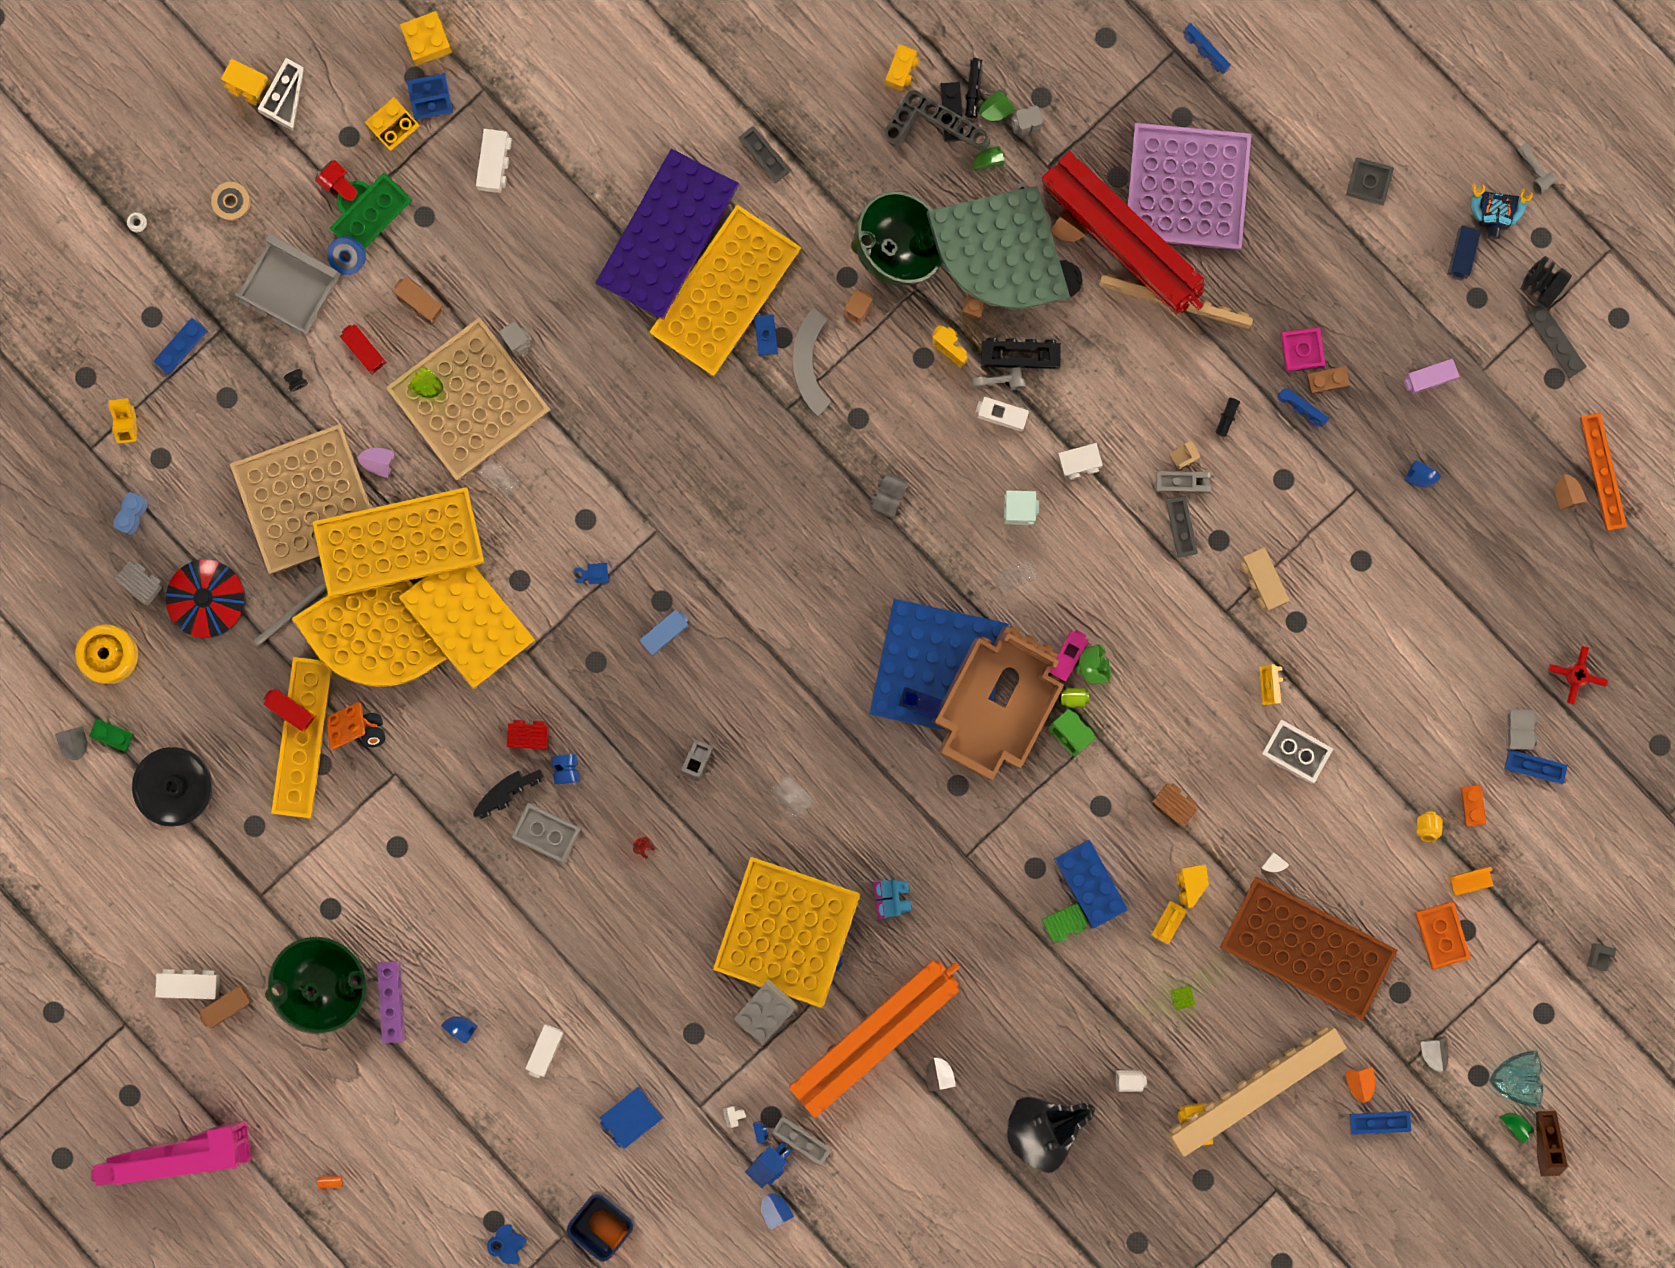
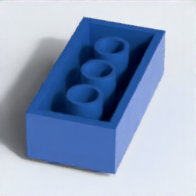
M1090 840L1054 858L1092 929L1128 910Z

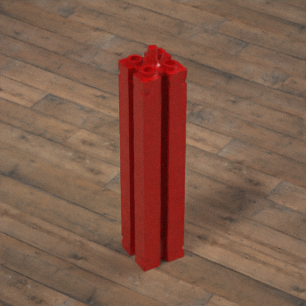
M1070 150L1058 161L1055 167H1052L1041 177L1043 189L1048 194H1051L1073 218L1164 305L1169 307L1175 315L1179 312H1185L1190 306L1188 302L1197 310L1204 306L1198 300L1204 292V278L1085 164L1077 159Z

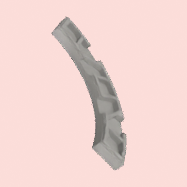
M813 307L802 322L796 336L793 350V369L800 394L810 410L819 417L831 404V401L824 395L816 381L812 358L816 339L828 320Z

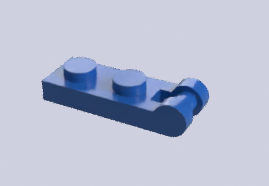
M1285 388L1278 394V400L1281 403L1288 402L1293 406L1292 409L1296 413L1309 417V422L1313 425L1323 427L1328 421L1329 417L1291 390Z

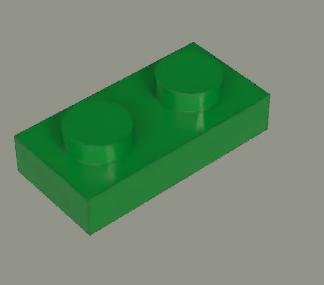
M96 719L89 735L93 739L124 752H127L134 736L133 733L100 719Z

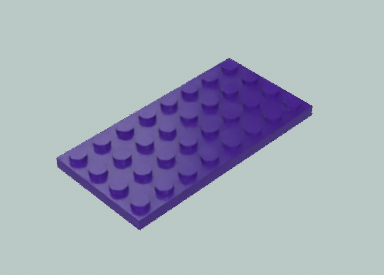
M671 148L596 280V285L664 320L739 187V183Z

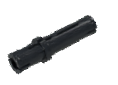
M980 58L970 59L968 91L965 95L967 100L965 117L977 118L978 101L981 98L979 89L983 62Z

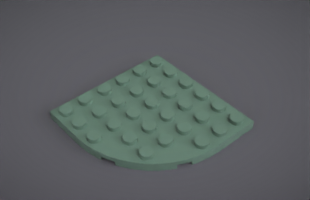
M1038 186L927 211L935 245L946 271L957 281L956 284L975 299L995 307L1025 309L1065 300L1070 297Z

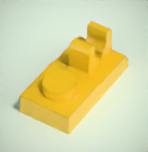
M1275 664L1259 666L1262 705L1281 704L1279 682H1282L1283 678H1278V671H1281L1282 667H1277Z

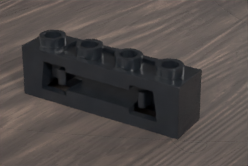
M986 338V341H982L981 367L1059 369L1061 343H1056V340L1051 339L1045 340L1043 343L1037 342L1036 339H1025V342H1017V339L1008 338L1005 341H998L997 338ZM993 349H1004V352L1035 353L1037 350H1045L1048 352L1040 351L1039 360L1049 361H1037V358L1005 357L1004 360H1000L1003 357V350L997 351Z

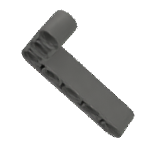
M916 90L906 94L884 131L885 137L891 144L899 145L905 140L918 117L922 116L978 150H985L990 146V138L985 130ZM914 98H920L918 104L911 105V101ZM936 107V111L933 114H927L929 108ZM904 114H909V119L902 122L901 117ZM946 117H952V121L949 124L943 123ZM963 126H968V131L961 134L960 129ZM893 131H899V135L896 138H890ZM979 136H985V140L982 143H976V139Z

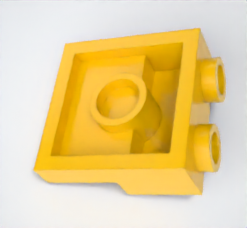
M938 325L932 333V344L962 369L967 363L968 356H966L967 352L958 345L956 347L958 341L957 333L950 327L946 328Z

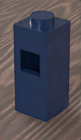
M1461 226L1458 229L1447 273L1452 275L1453 279L1464 280L1470 276L1481 230Z

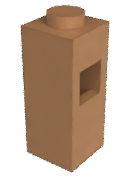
M407 277L400 279L394 286V293L432 324L445 309Z
M239 985L199 1012L201 1014L200 1020L205 1027L214 1028L252 1003L253 999L245 987Z

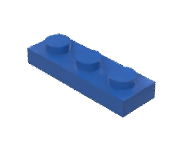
M1192 23L1186 26L1183 32L1185 34L1184 38L1188 43L1194 44L1198 48L1197 51L1203 58L1207 57L1210 60L1212 68L1217 72L1220 71L1222 74L1229 70L1231 64Z
M191 317L153 362L170 375L208 331Z
M1509 750L1504 769L1563 784L1568 765Z
M1410 1111L1349 1114L1350 1134L1352 1135L1411 1132Z

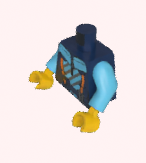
M1473 183L1471 188L1474 194H1472L1471 210L1475 219L1479 221V225L1489 228L1488 238L1499 239L1501 229L1507 230L1521 218L1528 204L1527 201H1530L1533 197L1532 190L1528 196H1524L1525 188L1520 191L1521 199H1519V196L1485 192L1483 183H1481L1480 189L1475 190L1476 184Z

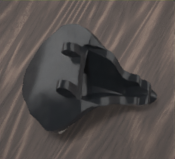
M1022 1097L1016 1101L1009 1116L1007 1130L1009 1145L1014 1154L1029 1166L1046 1173H1052L1064 1163L1079 1129L1088 1124L1093 1118L1095 1107L1088 1103L1065 1106L1052 1104L1035 1097Z

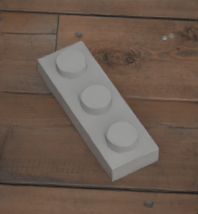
M784 1116L781 1117L771 1132L820 1166H822L832 1151V1148Z

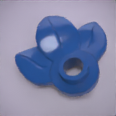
M506 1224L499 1227L496 1235L488 1241L487 1250L491 1255L499 1256L503 1263L516 1264L520 1262L517 1251L525 1245L527 1239L521 1234L513 1233L512 1225ZM496 1242L501 1245V1248L498 1250L494 1248V1243Z

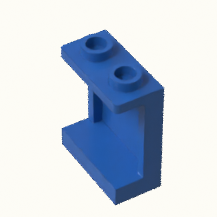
M638 1086L600 1117L602 1120L600 1124L606 1132L610 1130L613 1134L612 1140L619 1148L622 1146L625 1149L662 1120L663 1117Z

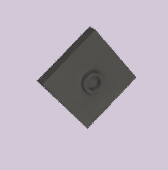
M1356 157L1345 196L1383 206L1394 167Z

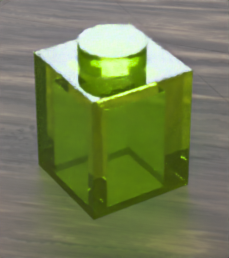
M1190 985L1169 990L1175 1010L1196 1005Z

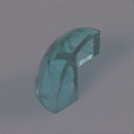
M1537 1050L1512 1056L1493 1072L1489 1081L1503 1096L1526 1106L1540 1107L1543 1084L1540 1083L1539 1075L1542 1072V1065Z

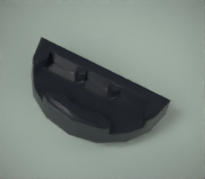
M1059 260L1069 291V298H1071L1081 288L1083 281L1082 273L1079 267L1067 260Z

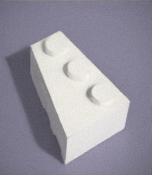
M286 58L258 107L259 113L291 131L294 130L304 68Z

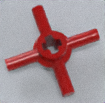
M1581 646L1577 664H1573L1569 668L1550 664L1548 667V671L1566 676L1568 683L1571 685L1567 699L1568 704H1575L1579 687L1586 685L1588 682L1603 687L1607 686V679L1590 675L1589 669L1585 666L1589 647ZM1579 672L1581 678L1576 679L1577 676H1574V673Z

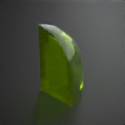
M425 366L415 374L407 386L423 398L437 397L443 390V384L440 379Z

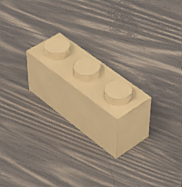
M1265 547L1241 558V568L1244 573H1248L1251 579L1248 582L1252 591H1256L1259 596L1257 602L1261 609H1265L1267 612L1290 601Z

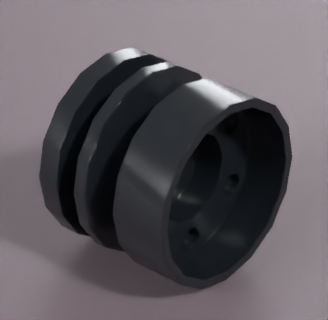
M1544 256L1528 271L1520 289L1525 291L1531 285L1532 288L1528 295L1532 296L1538 290L1540 294L1537 301L1548 308L1565 288L1572 275L1563 268L1553 273L1552 270L1555 262L1552 261L1546 268L1545 265L1549 258Z

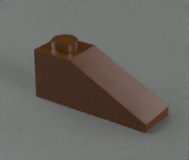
M1537 1111V1160L1540 1175L1560 1176L1568 1168L1557 1112Z

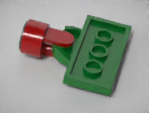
M331 160L315 177V181L327 193L333 188L338 192L337 204L343 215L329 229L337 237L351 236L355 238L354 240L360 242L365 250L410 204L412 199L384 172L371 186L357 180L348 182L344 178L347 171L336 160Z

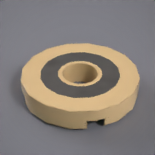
M225 182L214 190L211 196V205L213 211L220 218L226 221H236L248 213L251 198L248 191L241 184ZM235 197V205L227 206V198Z

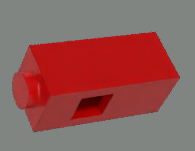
M355 324L353 326L348 325L342 330L341 339L371 375L387 363Z
M276 688L273 691L269 690L264 697V706L301 732H306L316 718L313 713Z

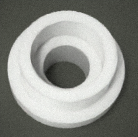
M136 212L128 217L127 226L131 231L141 232L146 228L147 220L143 214ZM140 220V225L135 226L134 222Z

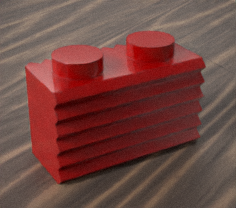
M513 720V723H508L507 747L548 750L549 726L545 725L544 721H533V725L525 724V720Z

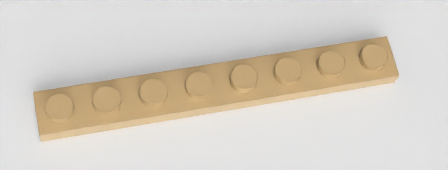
M1106 274V276L1102 275L1099 286L1163 304L1145 285L1144 287L1136 285V281L1125 279V281L1119 280L1113 274ZM1200 301L1204 306L1197 310L1188 302L1190 304L1186 310L1188 312L1247 329L1252 325L1253 318H1250L1247 313L1230 312L1231 309L1219 306V308L1212 307V304L1206 301Z

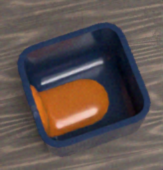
M597 1191L588 1198L572 1218L566 1231L568 1236L597 1260L604 1262L614 1255L630 1235L635 1226V1219L607 1194Z

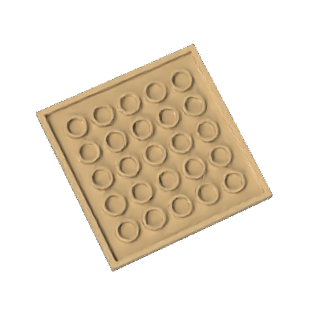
M480 317L386 387L456 481L460 480L551 411Z
M341 424L230 464L270 575L320 557L313 521L372 508Z

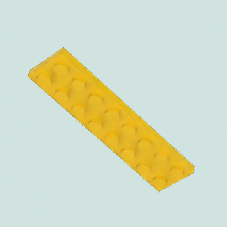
M293 657L288 697L313 713L316 718L306 732H301L284 720L271 814L312 819L332 670L321 660Z

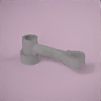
M1525 143L1517 151L1528 161L1538 175V178L1532 184L1534 189L1539 194H1542L1557 180L1552 172L1545 173L1533 156L1531 148Z
M1019 367L1010 369V374L973 378L974 388L1009 382L1011 390H1020L1025 388L1026 384Z

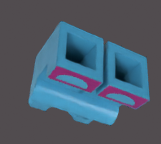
M897 880L873 881L875 899L893 897V899L875 901L877 919L900 916L901 913L911 911L910 900L899 901V893L909 892L908 882Z

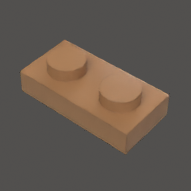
M1346 366L1307 374L1310 394L1350 386Z

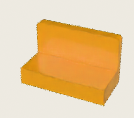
M1484 867L1449 876L1454 896L1494 886L1490 874L1492 867Z

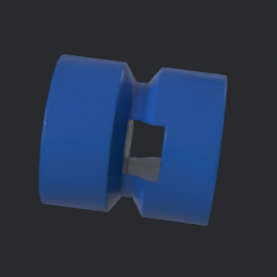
M577 754L551 757L552 768L556 769V772L553 773L554 785L580 782L579 771L575 769L578 765Z

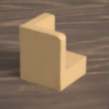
M1192 440L1169 454L1178 471L1201 458Z

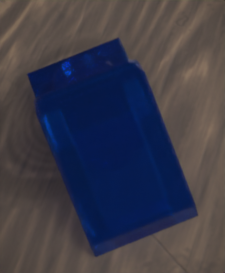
M904 687L898 706L936 719L942 700Z

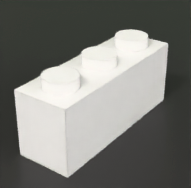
M484 129L476 181L478 190L501 193L502 188L506 186L504 169H508L509 157H506L507 149H511L512 138H509L506 131Z
M163 969L162 973H156L155 997L218 999L220 974H214L213 970H202V974H194L195 970H182V973H175V969Z

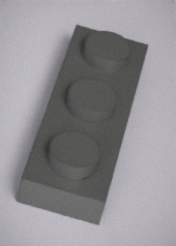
M754 126L738 137L739 141L775 184L790 173L787 165Z
M1186 496L1166 500L1178 558L1198 554Z

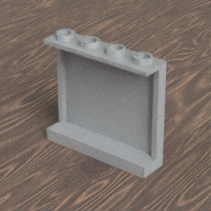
M269 234L265 240L267 242L266 247L240 293H235V296L239 299L238 302L247 308L249 305L255 307V312L264 317L268 314L273 317L272 321L278 325L283 326V324L290 326L289 330L297 335H300V333L307 335L336 284L340 273Z

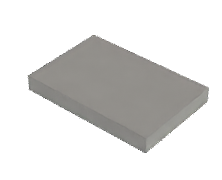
M528 802L511 838L564 864L582 828Z

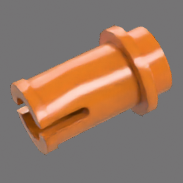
M321 1175V1177H317L318 1189L325 1191L327 1188H343L342 1175L326 1177Z

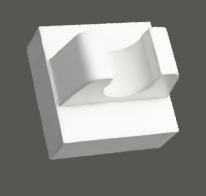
M734 1106L722 1108L727 1128L739 1126L738 1119L746 1117L744 1109L735 1111Z

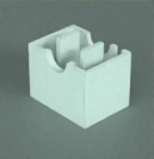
M1006 491V495H1004V524L1034 525L1036 515L1039 514V500H1036V491Z

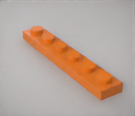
M1601 412L1581 416L1580 421L1606 532L1625 528L1627 524Z

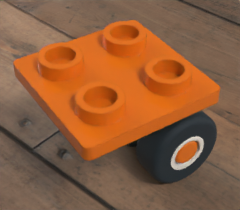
M356 702L326 718L329 745L332 750L361 737L364 746L371 748L378 747L385 742V733L378 727L383 725L381 715L377 713L363 715L360 702Z

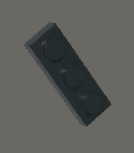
M960 82L940 83L942 106L962 117ZM946 117L943 123L949 124L952 121V117ZM963 127L960 129L961 134H963ZM943 129L944 142L962 141Z

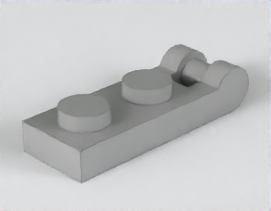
M1157 471L1156 492L1210 493L1209 479H1211V472ZM1196 479H1202V485H1196Z

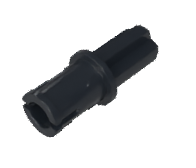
M1231 397L1228 399L1224 412L1220 414L1222 417L1216 429V434L1225 437L1232 421H1235L1234 416L1241 403L1239 400Z

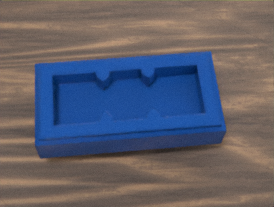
M774 314L755 316L758 355L778 354Z

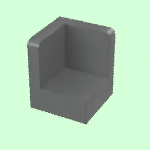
M1593 943L1587 966L1607 971L1610 957H1615L1616 949Z

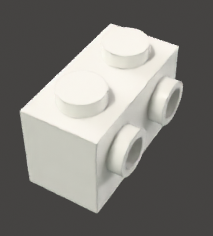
M1097 443L1064 451L1057 455L1063 478L1068 477L1069 480L1079 478L1080 474L1087 472L1088 475L1097 473L1099 468L1103 466Z

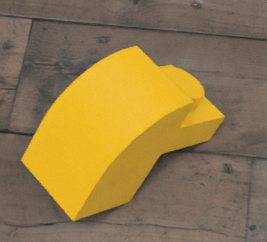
M128 398L109 400L108 407L113 418L112 432L116 443L136 442L137 423L134 406H131Z

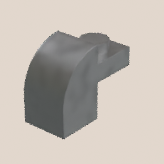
M694 740L680 774L699 782L713 746Z

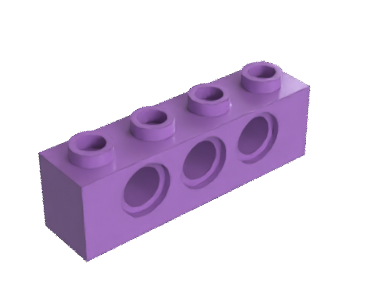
M400 961L377 963L382 1043L405 1041Z

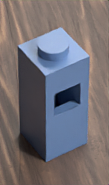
M675 610L642 637L640 642L654 656L689 627L686 623L689 619L682 611L678 613Z

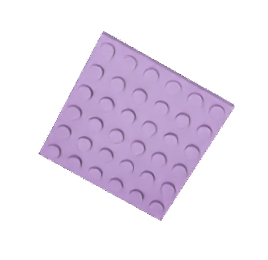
M1135 123L1127 205L1168 244L1241 250L1252 134Z

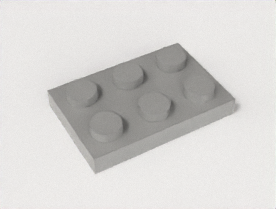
M767 980L736 1015L734 1020L764 1045L798 1005L770 980Z

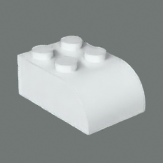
M1280 720L1261 755L1297 777L1313 784L1333 748L1289 723Z

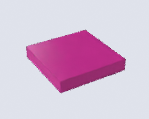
M1320 327L1280 333L1286 372L1326 366Z

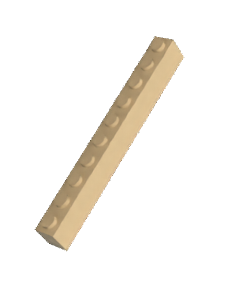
M1327 1026L1320 1028L1316 1032L1317 1035L1304 1039L1296 1049L1291 1048L1284 1053V1057L1274 1059L1268 1064L1269 1067L1254 1072L1251 1079L1239 1082L1235 1086L1236 1089L1221 1094L1218 1101L1206 1104L1203 1107V1111L1190 1115L1182 1125L1177 1124L1173 1126L1167 1137L1178 1155L1182 1157L1187 1156L1347 1049L1336 1029Z

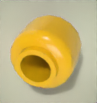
M1426 811L1417 818L1416 833L1421 840L1434 842L1442 836V818L1433 811Z

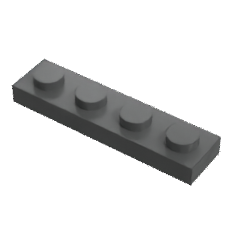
M1540 304L1525 314L1569 379L1587 367L1545 306Z

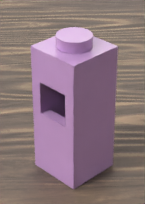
M1450 359L1407 374L1404 383L1407 391L1415 394L1454 381L1459 378V374L1454 360Z

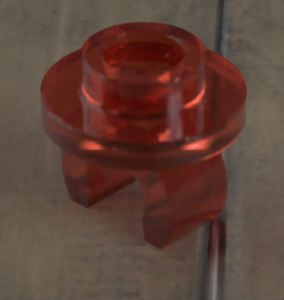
M640 837L633 844V852L640 854L646 859L648 856L644 853L645 849L650 848L654 851L655 848L649 843L650 840L647 837Z

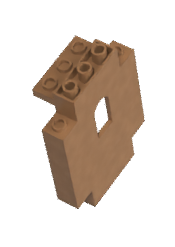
M1012 625L1002 627L994 645H991L992 641L985 637L974 639L931 721L948 731L938 753L987 780L995 778L1003 761L1016 769L1022 768L1064 687V684L1060 683V678L1052 674L1047 676L1050 669L1056 668L1059 663L1056 659L1058 654L1053 652L1054 648L1046 644L1042 646L1036 643V638L1020 634V630ZM1006 668H1013L1017 671L1019 680L1006 706L1002 707L988 698L1002 671Z

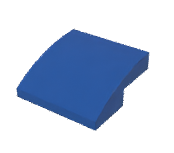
M445 73L406 81L414 120L453 112Z

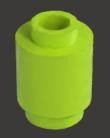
M1066 688V690H1061V706H1066V708H1085V704H1089V692H1085V688Z

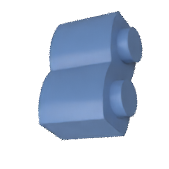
M132 492L127 493L122 501V510L118 512L114 519V528L132 536L139 527L140 517L147 509L148 500Z

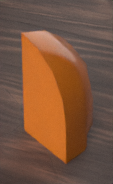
M1364 1067V1069L1359 1071L1354 1069L1345 1071L1347 1084L1353 1096L1360 1102L1366 1103L1369 1101L1376 1087L1373 1067Z

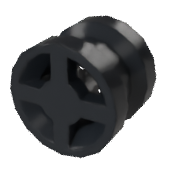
M301 369L294 370L283 377L289 383L290 392L297 391L308 385L307 380L302 376L303 372Z

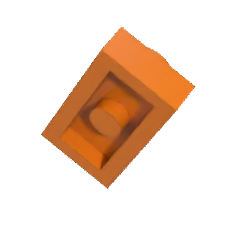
M1482 785L1460 787L1465 826L1486 824Z

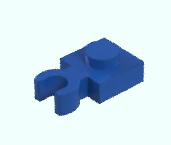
M607 563L587 564L588 570H583L582 568L574 569V572L582 573L580 579H575L576 583H583L586 579H589L590 585L609 583Z

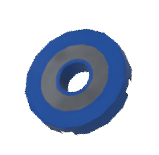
M351 236L336 238L327 250V259L330 266L342 275L357 273L366 261V253L362 244ZM343 251H347L350 254V260H346L343 257Z

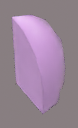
M370 448L361 452L357 458L361 466L368 472L388 478L391 472L389 463L394 458V451L384 448Z

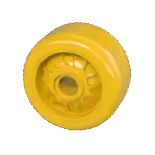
M102 624L91 627L81 635L75 648V660L79 670L88 679L101 684H115L126 679L134 671L138 661V648L135 640L127 631L114 625ZM107 648L109 656L106 659H102L101 653Z

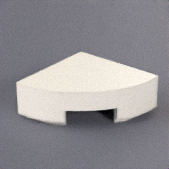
M1273 852L1261 868L1268 872H1279L1287 868L1289 864Z

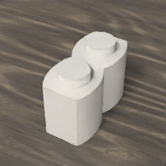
M1116 1070V1090L1118 1092H1143V1088H1147V1077L1143 1072Z

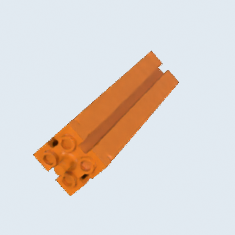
M931 960L789 1085L792 1093L802 1102L814 1118L821 1114L822 1111L829 1107L960 991L957 988L960 984L952 976L960 966L954 962L946 969L939 960L936 962Z

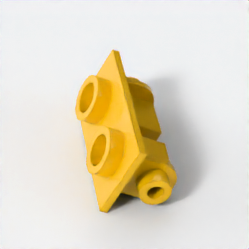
M1169 901L1151 935L1169 945L1187 910Z

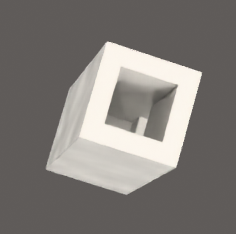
M984 397L983 402H978L975 411L979 413V419L1020 432L1024 429L1029 413L1028 410Z
M548 1024L544 1025L525 1068L529 1070V1075L536 1078L546 1075L564 1031Z

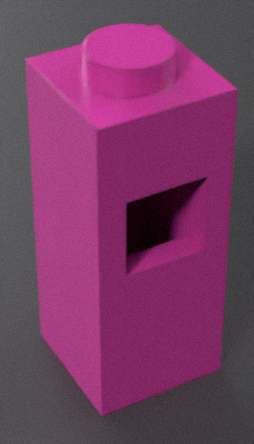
M1078 630L1075 632L1070 631L1056 658L1059 661L1057 667L1051 668L1048 674L1060 678V681L1064 683L1066 682L1088 642L1084 633Z

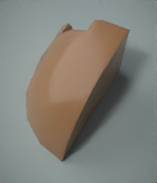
M1064 210L1050 229L1053 235L1068 242L1080 240L1085 235L1083 226Z
M1564 474L1558 479L1555 495L1560 510L1587 502L1580 483L1574 477Z

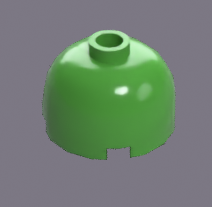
M1102 644L1086 648L1079 657V663L1076 664L1078 674H1082L1083 678L1092 684L1108 683V680L1111 678L1109 659L1105 660L1103 654L1106 653V650Z

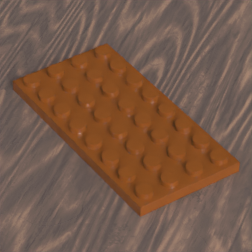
M1257 877L1254 878L1219 947L1363 1021L1398 951Z

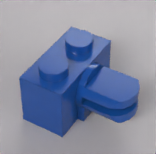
M784 1142L775 1150L771 1146L766 1148L745 1171L761 1188L767 1183L771 1185L784 1173L783 1167L787 1163L784 1158L792 1150L788 1147L779 1155L778 1153L786 1145Z

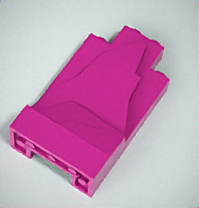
M246 1121L221 1124L188 1139L145 1147L106 1158L107 1162L93 1166L91 1179L95 1182V1186L118 1185L237 1168L240 1166V1163L251 1161Z

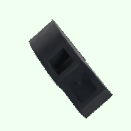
M539 769L524 777L521 771L518 770L501 780L477 805L473 812L474 817L483 819L490 816V811L496 808L500 811L509 807L508 803L512 801L509 793L516 795L524 791L523 787L528 784L532 787L541 783V778L545 777L542 770Z

